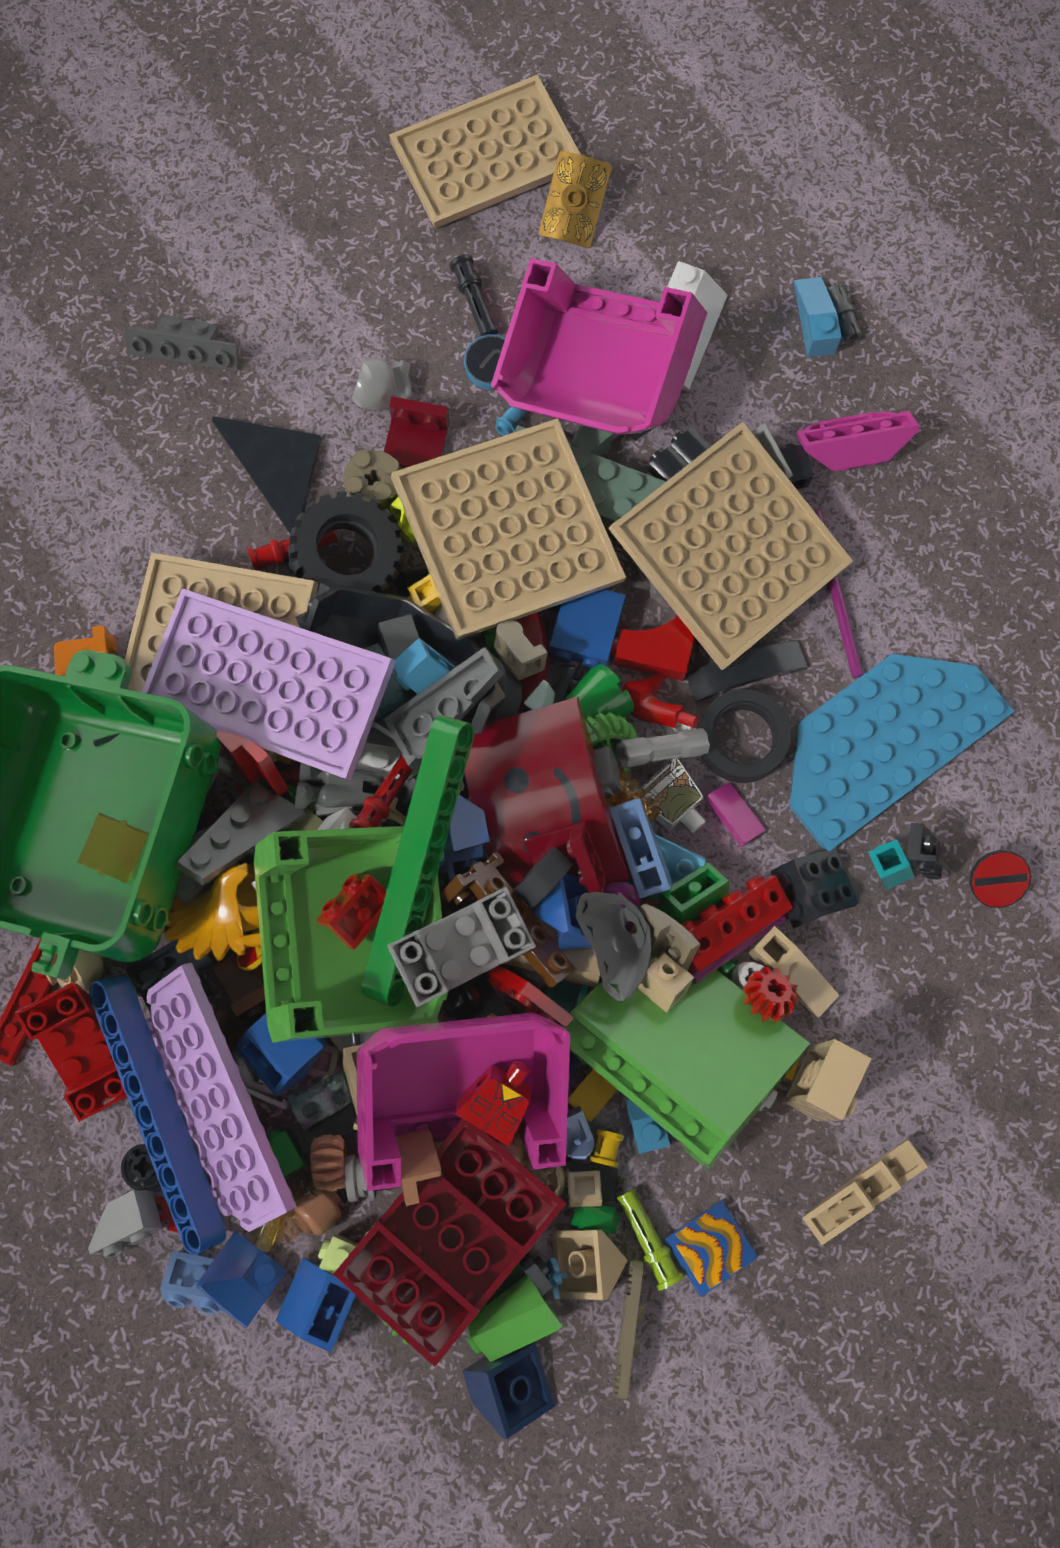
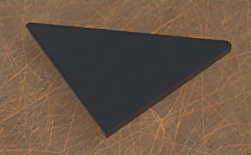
M213 416L212 422L225 439L227 445L245 468L274 513L283 523L289 534H291L299 513H304L321 444V436Z

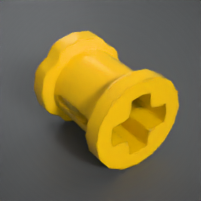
M597 1129L596 1135L598 1140L594 1156L590 1157V1162L618 1168L619 1163L616 1161L620 1141H623L624 1135Z

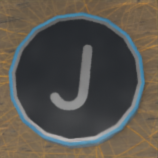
M487 334L476 338L469 344L464 353V368L468 379L474 385L486 390H492L491 383L505 337Z

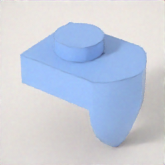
M579 1106L567 1112L566 1155L573 1159H587L592 1153L595 1143L584 1113Z

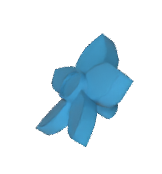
M550 1258L548 1262H545L551 1271L546 1276L553 1286L551 1289L555 1300L560 1299L558 1285L562 1284L561 1279H567V1273H559L560 1269L556 1258Z

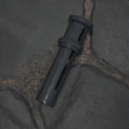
M464 254L454 258L450 262L449 267L457 277L459 292L466 296L480 336L487 334L497 335L498 330L495 327L480 289L482 280L480 276L476 275L473 268L474 260L472 256Z

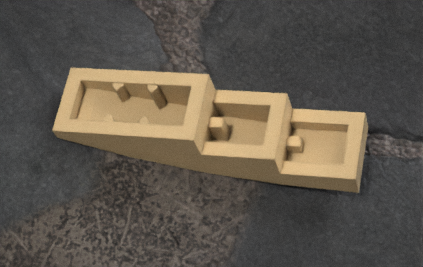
M907 1138L802 1216V1219L820 1244L823 1245L872 1212L876 1205L900 1190L904 1183L928 1168V1164L909 1138Z

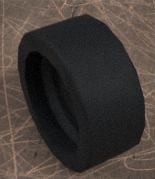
M553 847L528 872L513 892L533 909L573 866V863L556 847Z

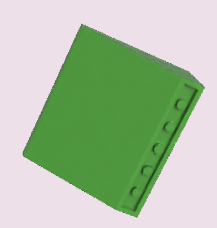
M718 970L713 971L696 984L691 983L686 994L667 1013L639 989H636L625 1001H617L603 989V983L601 982L570 1013L573 1019L565 1028L570 1033V1052L581 1061L584 1067L589 1065L682 1143L684 1151L710 1172L804 1054L810 1043L781 1020L774 1023L769 1018L767 1021L762 1022L761 1014L751 1015L752 1005L744 1004V999L747 995ZM610 983V986L616 988V991L619 993L618 984Z

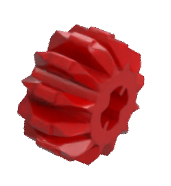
M766 966L761 968L759 972H753L749 976L742 992L747 995L744 999V1004L752 1005L753 1007L751 1015L759 1013L761 1014L762 1022L771 1018L774 1023L780 1021L783 1017L790 1016L800 998L795 994L798 985L789 983L790 974L782 976L779 967L771 971Z

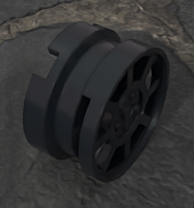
M145 1144L136 1145L128 1150L121 1162V1175L125 1183L131 1188L141 1191L161 1186Z

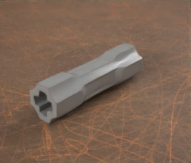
M703 728L671 735L622 740L617 743L615 752L619 765L622 768L667 759L701 756L708 753L710 744L708 734Z

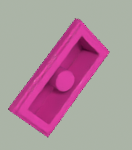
M730 782L706 796L705 801L741 848L766 831Z

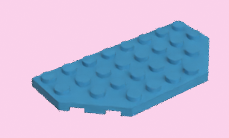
M891 654L798 723L789 807L822 849L830 852L1015 711L975 665Z

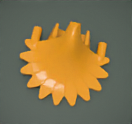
M238 862L234 867L224 871L216 878L214 884L187 907L179 898L173 900L170 909L172 913L168 915L167 919L169 924L165 925L171 926V928L165 933V938L167 941L180 939L176 945L179 953L194 947V957L196 960H200L212 950L216 960L220 961L225 957L229 947L238 955L245 954V948L261 945L260 933L244 935V932L259 928L257 894L251 884L255 881L254 863L240 865Z

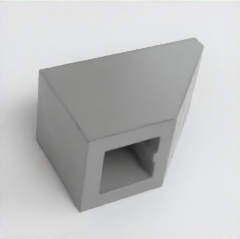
M133 1190L107 1203L88 1247L89 1254L104 1255L105 1258L116 1257L124 1253V1247L130 1244L138 1245L145 1243L151 1239V1234L161 1230L162 1225L153 1191Z

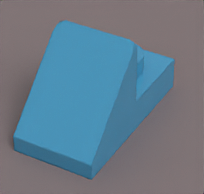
M624 1096L638 1153L641 1154L670 1146L667 1131Z

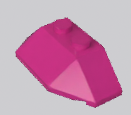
M901 411L899 414L894 412H869L815 422L805 429L797 431V438L808 454L830 470L845 471L853 467L873 466L877 463L889 461L919 431V424L910 411Z

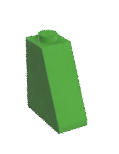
M526 1274L480 1310L467 1327L470 1336L466 1339L477 1355L483 1352L488 1360L492 1362L558 1331L563 1325L546 1296L539 1292Z

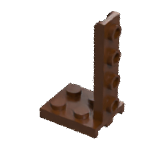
M498 852L492 854L484 863L480 861L473 865L467 873L456 875L440 893L442 919L457 912V907L459 906L465 908L471 905L477 898L480 900L507 887L536 946L523 953V956L549 987H554L576 970V967L498 872L499 867L505 862Z

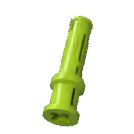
M635 1188L617 1197L646 1254L643 1256V1261L645 1265H650L658 1281V1290L666 1289L684 1278L683 1273L677 1271L669 1255L671 1252L670 1248L666 1244L662 1245L650 1218L636 1194Z

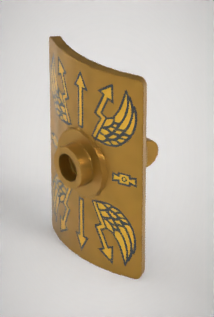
M560 151L541 220L539 235L590 248L612 165L584 155Z

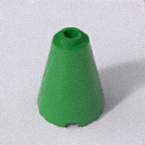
M603 664L592 667L565 699L579 698L585 722L587 716L594 719L598 712L603 715L611 712L616 716L620 715L625 718L634 711V704L628 690L626 689L623 692L620 690L617 683L621 680Z

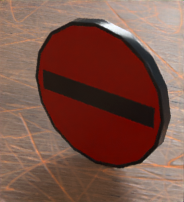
M1011 850L989 852L980 858L971 870L969 879L971 892L980 903L988 907L1003 908L1013 905L1023 898L1030 887L1032 878L1030 866L1021 855Z

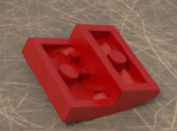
M218 731L216 733L220 744L235 768L251 785L255 781L258 782L263 779L278 796L288 790L286 783L270 756L262 748L237 734L225 731Z

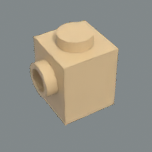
M663 953L656 961L653 959L649 960L646 974L637 989L667 1013L686 994L694 976L667 954Z

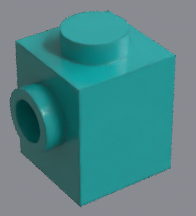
M897 839L881 844L868 852L886 890L914 878L910 864Z

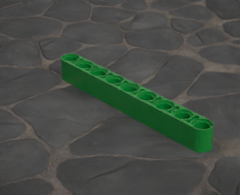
M445 715L436 717L430 728L362 981L361 989L364 996L390 1007H395L400 1003L407 986L387 945L423 928L474 739V727L472 724Z

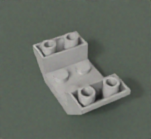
M507 887L387 945L416 1007L536 947Z

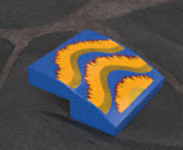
M722 1200L716 1202L696 1218L686 1222L664 1238L700 1297L731 1278L758 1258Z

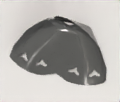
M601 892L583 894L579 900L575 918L595 951L603 989L615 1000L625 1001L636 991L646 974L651 956L650 926L646 923L637 906L616 894ZM585 901H586V904L588 905V908H587V909L584 911V913L582 914L583 909L585 908L584 903H585ZM632 921L636 924L637 932L635 934L627 932V922ZM587 925L593 928L592 931L594 936H592L590 929H588ZM603 960H604V962L608 965L607 973H606V967H605V965H604V963H603ZM610 983L618 984L619 993L616 991V988L610 986Z

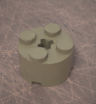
M361 450L356 452L344 470L343 481L347 496L354 497L355 492L364 494L363 500L370 502L371 498L380 502L378 508L381 511L386 508L390 511L389 506L398 497L391 479L392 472L401 470L398 461L382 451Z

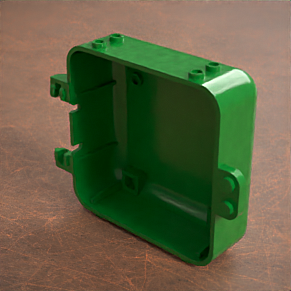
M92 650L78 651L71 658L65 676L12 665H0V929L41 940L38 948L42 950V957L38 962H33L31 971L62 980L67 979L72 973L79 950L118 961L134 962L147 957L157 948L165 925L169 924V920H167L182 875V872L177 869V861L191 847L214 772H218V767L216 766L220 756L221 745L215 729L204 719L174 699L127 690L132 673L131 667L128 662L117 655ZM120 733L113 740L96 747L94 746L93 740ZM56 953L58 957L55 966H52L51 963Z

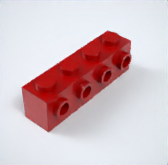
M760 874L752 877L745 882L747 887L741 891L737 889L722 897L724 902L717 907L716 905H711L698 913L700 918L694 922L689 920L681 924L700 943L687 972L703 970L793 909L776 876L763 878Z

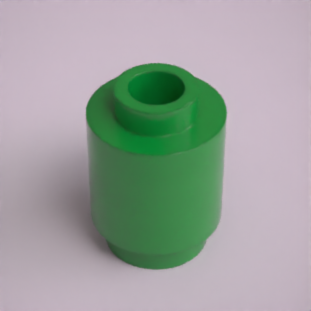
M602 1203V1206L574 1207L570 1225L577 1226V1230H603L608 1236L609 1233H616L620 1215L615 1214V1206Z

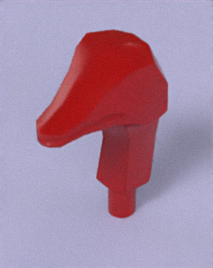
M656 674L650 678L629 681L624 684L622 692L627 689L634 704V711L630 715L639 720L672 728H678L680 724L691 728L697 727L699 717L684 712V706L663 703L655 698L658 690L664 683V676Z

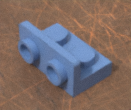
M172 1251L160 1287L163 1300L175 1308H185L187 1305L197 1307L199 1311L210 1315H215L218 1312L225 1313L196 1287V1284L214 1259Z

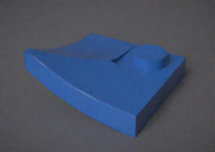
M235 1231L202 1275L196 1287L242 1327L247 1328L287 1270Z

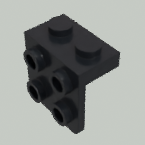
M832 849L830 852L825 850L793 859L770 871L772 876L777 877L793 909L787 912L793 929L820 917L852 908L858 903L840 856L835 849Z

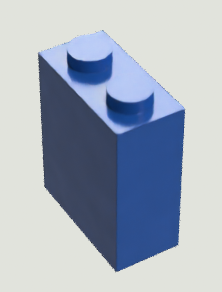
M601 589L562 603L549 645L550 655H553L555 660L563 663H570L571 660L583 663L582 666L589 670L599 664L607 667L626 595Z

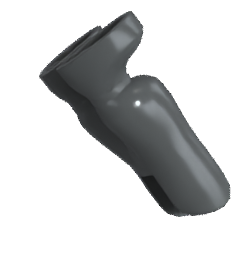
M301 763L295 809L303 810L313 802L319 803V805L326 808L364 807V800L374 796V794L362 792L363 786L379 788L386 776L355 769L350 781ZM307 782L323 783L324 786L316 787Z

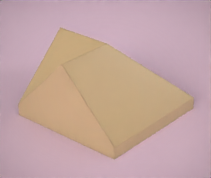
M553 1230V1258H556L558 1262L559 1273H567V1279H561L562 1284L558 1285L560 1299L607 1300L628 1260L603 1230Z

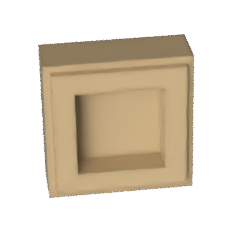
M600 1171L567 1172L569 1207L602 1206Z

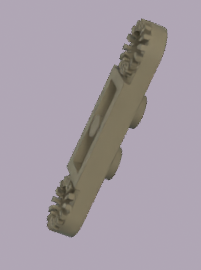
M629 1259L627 1275H630V1277H626L616 1357L617 1363L614 1378L617 1380L613 1381V1397L627 1399L632 1359L639 1356L640 1337H636L635 1334L637 1323L643 1322L645 1303L639 1302L643 1261Z

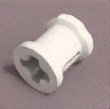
M755 962L738 963V966L732 971L733 983L740 989H743L747 983L745 977L749 975L748 971L759 972L764 966Z

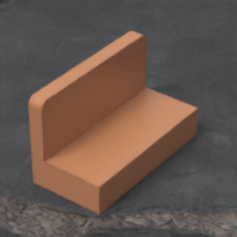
M429 1129L395 1137L401 1156V1188L406 1206L419 1203L417 1181L442 1175Z

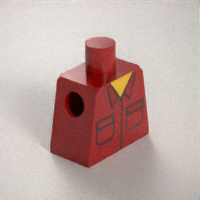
M514 1060L507 1072L496 1065L489 1066L458 1098L456 1115L509 1146L530 1103L531 1088L524 1083L530 1074V1069L518 1060Z

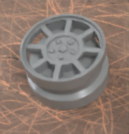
M346 1155L345 1184L348 1201H358L360 1197H366V1193L369 1195L370 1200L376 1199L377 1190L367 1191L360 1158H356L355 1155Z

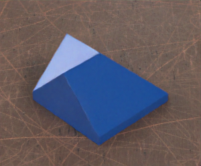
M567 873L543 900L538 903L533 915L555 928L557 945L562 951L592 948L575 918L581 896L589 892L587 887L583 888L578 877ZM585 901V903H584L585 908L583 909L582 914H583L584 911L588 908V905L586 904V901ZM587 925L588 929H590L592 936H594L592 931L593 928Z

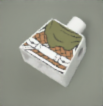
M677 758L672 759L633 794L632 800L640 798L645 812L668 830L674 828L681 821L693 834L706 822L694 809L701 803L703 795Z

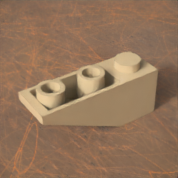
M775 926L750 950L749 954L760 965L767 966L771 971L779 967L782 976L790 974L789 983L798 985L795 992L800 997L798 1001L816 1018H819L839 997V994L800 949Z

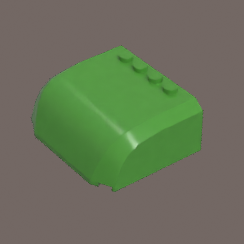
M404 826L272 832L256 844L254 857L267 1026L272 1043L371 1033L383 1028L438 1023L439 1019L437 1017L448 992L419 1007H416L407 987L402 1000L395 1007L387 1006L363 995L361 989L378 923L359 946L352 950L328 927L321 926L316 921L322 914V907L342 891L343 883L353 874L372 875L387 891ZM438 874L423 928L442 919Z

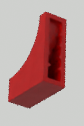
M677 615L668 623L653 629L640 631L622 629L620 639L614 637L610 655L615 656V666L653 675L659 674L665 678L683 682L695 636Z

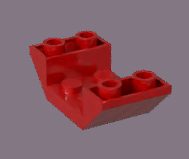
M76 981L63 986L14 1013L30 1041L35 1038L39 1040L65 1084L66 1089L63 1096L78 1122L127 1097L92 1006L90 996Z

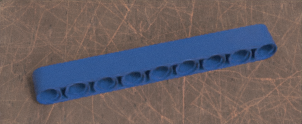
M120 974L94 981L90 984L89 988L92 1006L182 1244L189 1254L197 1255L225 1241L226 1228L130 979L126 975Z

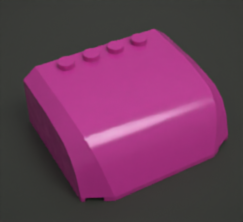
M530 258L491 386L512 407L619 435L642 433L662 425L673 412L689 372L707 311L692 292L664 287L660 302L575 284L557 263Z
M535 1012L377 1030L358 1048L357 1053L358 1153L367 1191L401 1187V1156L396 1136L429 1129L433 1142L444 1141L462 1120L461 1117L456 1115L457 1100L462 1093L489 1066L496 1065L507 1072L514 1060L524 1063L530 1069V1074L524 1083L531 1088V1099L516 1132L519 1133L533 1170L566 1165L570 1033L562 1026Z

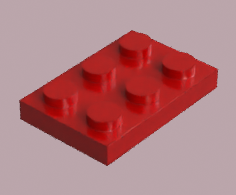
M500 965L484 972L488 975L485 980L498 991L505 993L508 999L522 1009L524 1008L530 1013L535 1012L552 1022L559 1023L565 1028L573 1019L571 1014L531 983Z

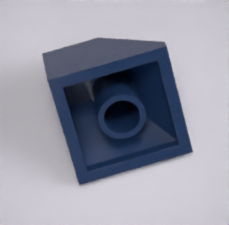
M535 1342L492 1362L485 1356L462 1370L472 1403L503 1439H508L555 1407Z

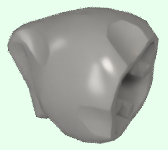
M377 357L364 359L352 394L354 403L360 408L378 411L389 409L391 396L411 399L413 394L408 377L410 363L401 360L400 362H393L390 366L385 360Z

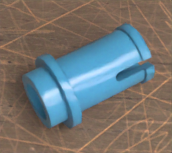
M510 405L504 415L496 419L495 429L502 436L514 433L516 426L528 411L517 409Z

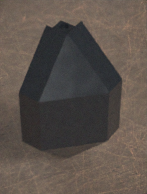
M320 583L317 595L308 604V611L295 617L299 627L385 656L378 636L379 623L411 614L419 638L454 666H459L480 651L474 639L468 636L457 640L450 624L402 596ZM390 676L372 726L394 740L384 718L414 698L416 692L411 688L407 691L402 686L395 688L392 676ZM498 682L492 686L461 720L473 725L474 734L484 731L497 718L506 697Z

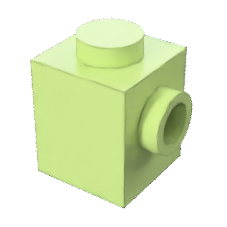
M339 1234L334 1235L331 1240L326 1239L318 1254V1258L322 1259L319 1268L333 1274L358 1243Z

